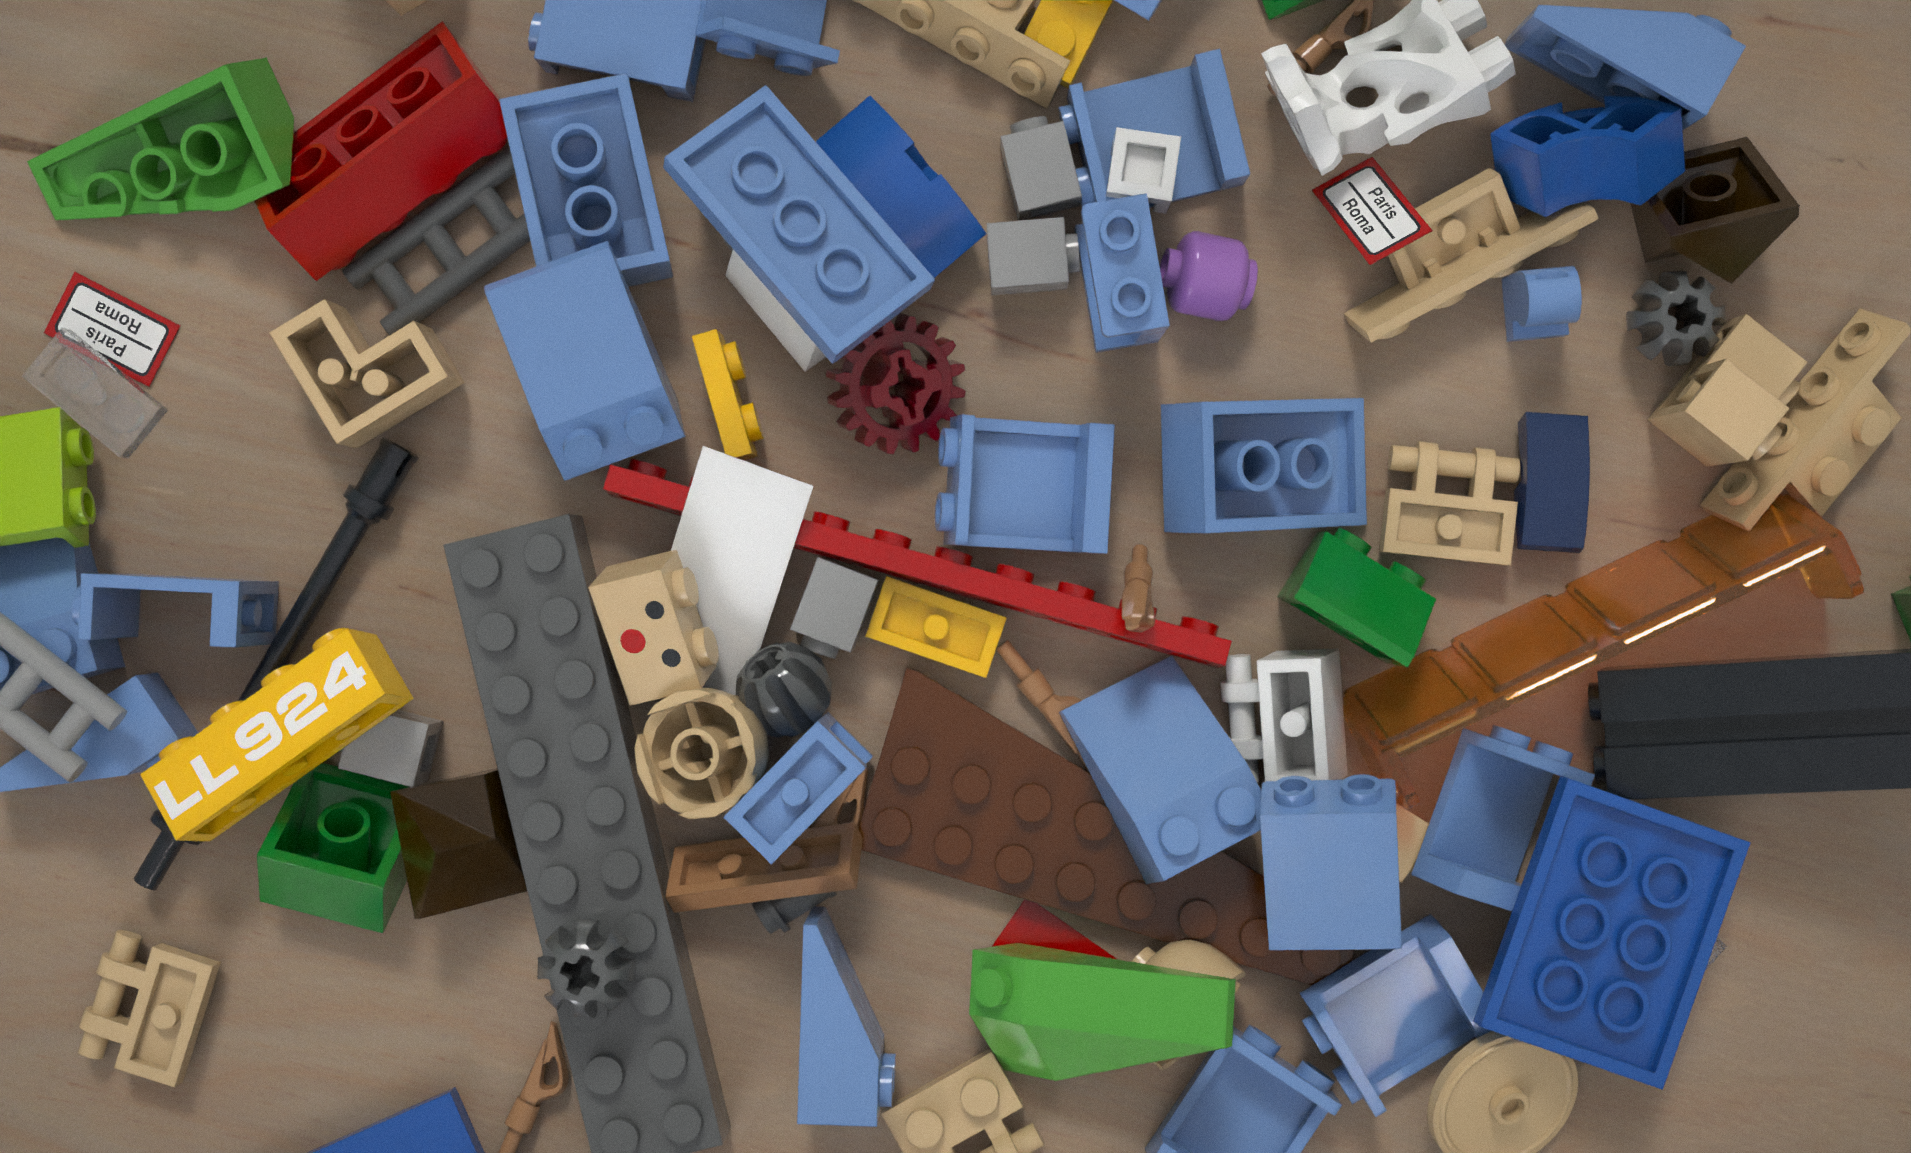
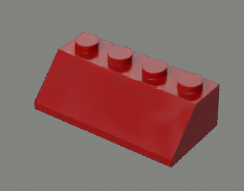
M443 21L293 133L290 185L254 201L267 230L315 281H318L331 270H338L346 266L355 257L360 248L380 233L388 232L398 227L405 220L408 212L432 194H439L447 190L454 184L461 172L481 157L496 153L508 141L499 101L501 98Z

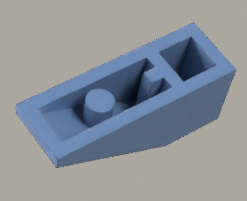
M159 673L135 675L107 694L125 708L127 714L121 723L111 731L96 720L91 723L71 749L88 762L84 771L73 782L125 776L146 771L160 761L159 753L166 746L181 738L194 737L199 733ZM25 750L0 767V792L73 783L68 782L28 750Z

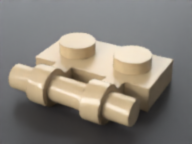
M1417 441L1415 447L1391 445L1388 455V470L1412 472L1411 490L1386 489L1379 552L1511 566L1518 502L1495 500L1492 498L1494 481L1517 483L1520 473V459L1496 456L1494 449L1474 447L1472 453L1439 450L1437 443ZM1437 475L1468 478V497L1435 493Z
M117 930L110 952H103L96 973L102 978L93 1006L85 1008L79 1025L84 1034L78 1053L91 1059H103L109 1040L120 1043L121 1047L114 1066L115 1069L175 1088L184 1081L221 962L160 943L152 947L146 965L135 958L142 938L141 935L131 931ZM126 985L139 989L130 1019L123 1017L118 1012Z
M991 1048L894 1101L892 1107H884L881 1112L903 1153H958L954 1147L955 1145L984 1129L993 1145L979 1153H1031L1045 1145L1041 1134L1033 1122L1013 1134L1003 1118L1023 1108V1101Z

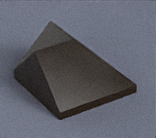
M1748 137L1685 151L1684 173L1641 206L1630 203L1645 263L1683 254L1732 284L1799 217L1800 205Z
M498 768L390 791L414 919H422L527 892Z

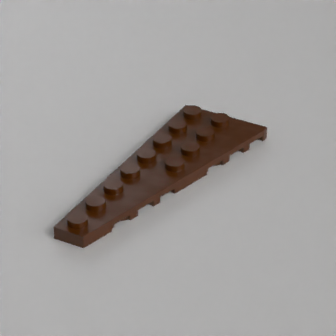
M906 668L859 825V832L863 838L861 851L1168 943L1181 940H1195L1210 944L1227 955L1235 963L1308 985H1314L1351 962L1354 950H1269L1264 876L1223 851L1165 881L1146 884L1089 771L1052 751L1027 734L993 716L922 672Z

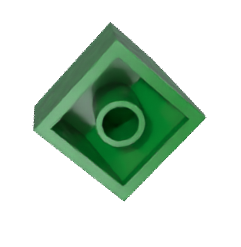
M1338 528L1334 536L1327 531L1317 532L1277 597L1384 663L1408 668L1416 654L1436 602V598L1421 590L1426 583V579L1396 561H1393L1389 569L1372 560L1367 556L1372 547L1345 529Z
M321 763L294 782L257 853L260 902L384 933L407 881L390 791L410 786L339 769L337 766Z

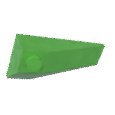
M267 57L230 63L27 161L55 220L122 217L159 213L160 215L178 214L188 211L212 210V212L232 211L290 185L294 116Z
M1013 943L972 950L969 1015L1004 1070L1058 1081L1232 1047L1236 979L1023 943Z

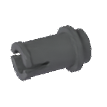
M836 892L753 902L751 904L770 934L780 928L786 933L791 929L789 925L791 921L837 894Z

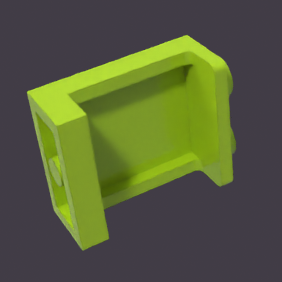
M61 407L0 416V546L51 538H63L74 548L89 545V525L93 524L96 519L95 501L90 489L87 487V466L92 465L94 460L93 443L87 429L81 427Z

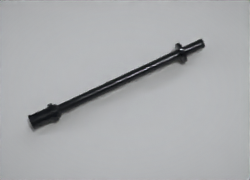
M382 437L378 449L357 485L349 484L343 496L348 499L345 503L348 513L238 701H244L262 688V679L269 673L282 666L289 665L369 526L379 523L381 518L384 520L390 518L394 511L390 503L411 467L417 462L419 458L417 455L397 443ZM159 809L154 811L150 820L161 832L134 877V881L137 884L153 891L159 887L184 842L193 845H199L203 842L175 840Z

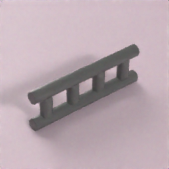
M510 146L342 270L345 277L357 290L371 280H374L395 308V310L380 320L382 327L388 335L393 334L412 321L422 322L530 241L525 214L516 218L495 190L496 187L515 174ZM475 204L496 235L465 256L444 226ZM424 242L446 272L415 294L396 269L394 263Z

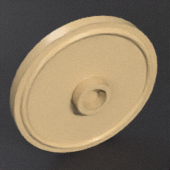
M1494 1031L1478 1037L1454 1055L1443 1068L1432 1088L1428 1102L1427 1119L1434 1141L1443 1153L1538 1152L1556 1136L1573 1109L1578 1092V1072L1574 1059Z

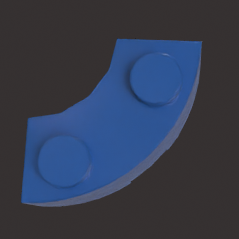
M868 96L815 141L934 278L987 234L941 174L938 175L927 164L914 146V141L871 96Z
M1604 96L1605 107L1580 109L1563 113L1561 102L1531 111L1490 133L1495 171L1501 175L1510 201L1544 217H1548L1566 206L1589 200H1621L1641 206L1685 172L1681 108L1669 103L1646 98Z

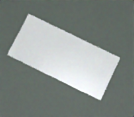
M705 446L701 450L671 551L677 550L683 568L688 567L693 572L699 592V600L696 606L703 627H709L713 631L718 645L719 658L716 664L717 667L703 688H713L736 695L737 675L746 661L761 648L813 486Z

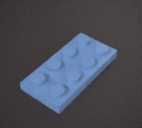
M766 85L664 158L663 168L832 364L927 293L933 286L934 277Z

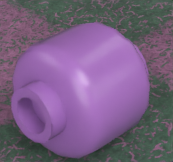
M1193 231L1184 235L1176 250L1167 248L1160 262L1163 287H1167L1170 306L1178 313L1215 321H1225L1232 318L1238 309L1246 310L1252 300L1257 282L1256 260L1249 259L1246 246L1237 239Z

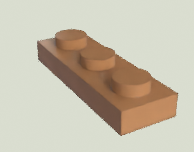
M855 822L809 828L772 865L745 838L675 847L665 898L673 912L677 913L857 889L863 838Z

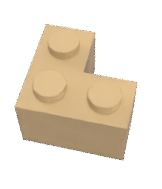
M324 299L270 332L271 337L336 444L359 448L465 383L433 329L416 321H412L369 347L347 309Z
M1747 314L1727 320L1716 333V336L1720 339L1705 357L1698 356L1647 419L1706 467L1748 461L1750 457L1757 460L1768 452L1782 433V429L1777 426V423L1789 410L1786 404L1800 387V383L1795 380V377L1807 364L1806 360Z

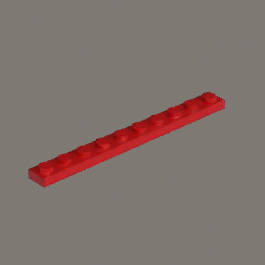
M630 459L628 469L610 464L603 490L611 497L682 516L693 477H691L689 486L664 480L667 473L666 469L647 462ZM814 512L811 521L802 520L793 547L794 549L1217 669L1226 665L1232 643L1231 640L1217 637L1218 625L1182 616L1179 626L1155 619V625L1142 633L1129 631L1125 627V620H1122V599H1120L1119 607L1115 608L1094 602L1096 591L1080 585L1059 581L1057 591L1032 584L1034 573L1009 565L998 564L995 573L971 567L973 556L945 547L937 546L934 556L910 550L912 539L881 529H875L873 539L848 532L850 521L822 512ZM1153 607V608H1154V614H1155V617H1156L1157 608Z

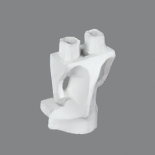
M1411 0L1407 6L1389 21L1345 41L1344 44L1348 55L1343 57L1334 69L1323 75L1305 73L1287 44L1274 46L1261 53L1268 70L1265 72V75L1280 103L1285 117L1314 169H1318L1322 176L1334 170L1343 159V155L1351 153L1371 154L1387 143L1390 146L1407 144L1420 134L1440 124L1484 115L1491 110L1488 92L1497 88L1516 74L1513 58L1498 36L1469 52L1463 45L1462 40L1487 27L1486 17L1478 0H1442L1439 3L1437 0ZM1397 45L1402 46V52L1385 51ZM1358 87L1374 88L1379 95L1375 103L1368 107H1354L1346 101L1347 94Z

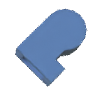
M1574 266L1519 270L1501 279L1507 342L1564 337L1569 335L1568 323H1575L1579 320L1582 305L1581 285L1578 272Z

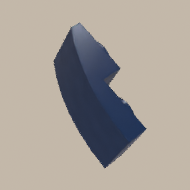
M1525 412L1518 421L1522 481L1513 490L1514 502H1518L1516 515L1517 549L1580 553L1584 549L1589 506L1590 446L1588 416Z

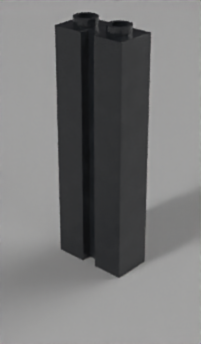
M1911 648L1605 667L1597 671L1598 682H1591L1588 685L1590 717L1592 721L1601 720V723H1604L1606 746L1594 747L1593 761L1596 783L1607 784V792L1626 799L1911 788Z

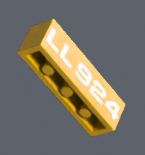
M338 628L326 633L312 645L314 652L300 662L285 665L272 671L262 679V688L244 701H235L221 707L211 715L209 719L211 725L194 737L189 736L176 740L160 751V761L141 773L140 776L175 840H213L414 699L376 634L349 628Z

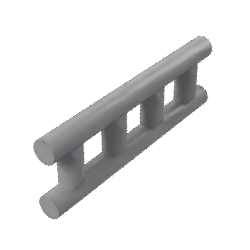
M0 612V646L22 662L0 690V729L68 782H73L81 775L88 762L71 749L94 720L111 731L121 723L127 714V710ZM43 679L73 702L51 733L20 710Z

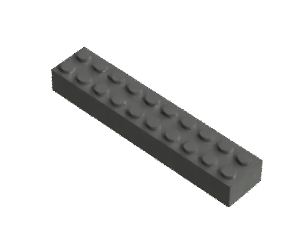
M566 514L444 544L446 559L543 956L555 957L552 951L545 945V940L559 926L565 927L576 937L575 925L577 919L599 920L598 932L603 938H608L616 927L628 939V943L617 949L618 954L622 958H636L635 980H617L627 991L628 997L614 1011H609L603 1004L597 1001L598 1011L596 1018L574 1017L575 1007L570 1000H565L559 1010H557L591 1153H692L721 1146L728 1135L731 1124L679 912H673L665 898L669 870L652 800L637 773L634 749L636 735L626 694L588 588L597 578L583 517ZM583 956L577 962L582 966L579 977L585 981H590L595 976L591 971V965L594 960L588 956ZM549 980L551 990L555 989V985L551 980Z

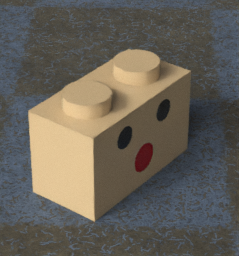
M677 550L607 566L588 588L629 705L665 698L678 691L702 689L717 667L716 664L719 658L718 645L713 631L709 627H703L696 606L699 600V592L695 576L690 568H683Z

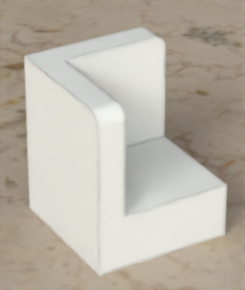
M1116 127L1110 155L1112 156L1106 197L1122 198L1147 193L1148 203H1154L1153 212L1166 214L1173 197L1181 137Z

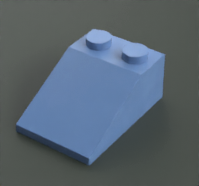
M1538 5L1508 36L1504 43L1508 50L1605 104L1604 96H1626L1652 99L1681 108L1683 130L1707 115L1746 45L1730 37L1732 32L1729 27L1721 21L1706 15H1697L1695 17L1689 13L1555 5Z
M628 73L499 99L536 267L608 241L628 287L673 278Z
M608 241L484 286L486 297L538 428L564 481L685 437L676 393Z
M1364 398L1161 404L1164 532L1224 533L1367 525Z
M51 538L0 546L1 613L85 678L126 667L117 638L100 640L78 639V625L74 623L71 613L72 597L75 589L81 584V573H98L90 543L85 547L74 548L63 538ZM1 646L0 690L22 663ZM43 679L32 694L54 687Z
M1172 655L1059 712L1146 884L1165 881L1261 830V789L1245 759Z
M815 906L811 909L803 925L797 1124L877 1127L880 1107H892V1097L895 1089L896 1054L884 1053V1033L826 907Z

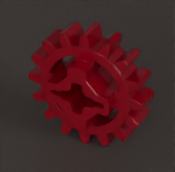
M899 313L895 324L890 320L842 357L844 360L842 369L834 368L827 370L826 377L840 383V390L827 396V401L837 408H846L836 422L840 427L848 431L857 429L854 440L867 447L877 442V449L893 455L898 442H900L904 449L914 453L919 451V435L923 434L937 442L940 438V431L936 423L941 418L950 421V417L957 416L948 407L951 398L965 397L966 391L953 385L952 377L964 372L965 365L947 359L956 347V344L953 340L944 337L935 339L939 328L937 325L924 320L917 325L914 316ZM903 342L914 344L922 351L927 360H912L910 350L904 348ZM897 372L903 374V381L898 382ZM895 385V395L889 393L890 386ZM871 406L877 409L881 407L883 417L889 419L890 425L876 422L867 413L865 408Z

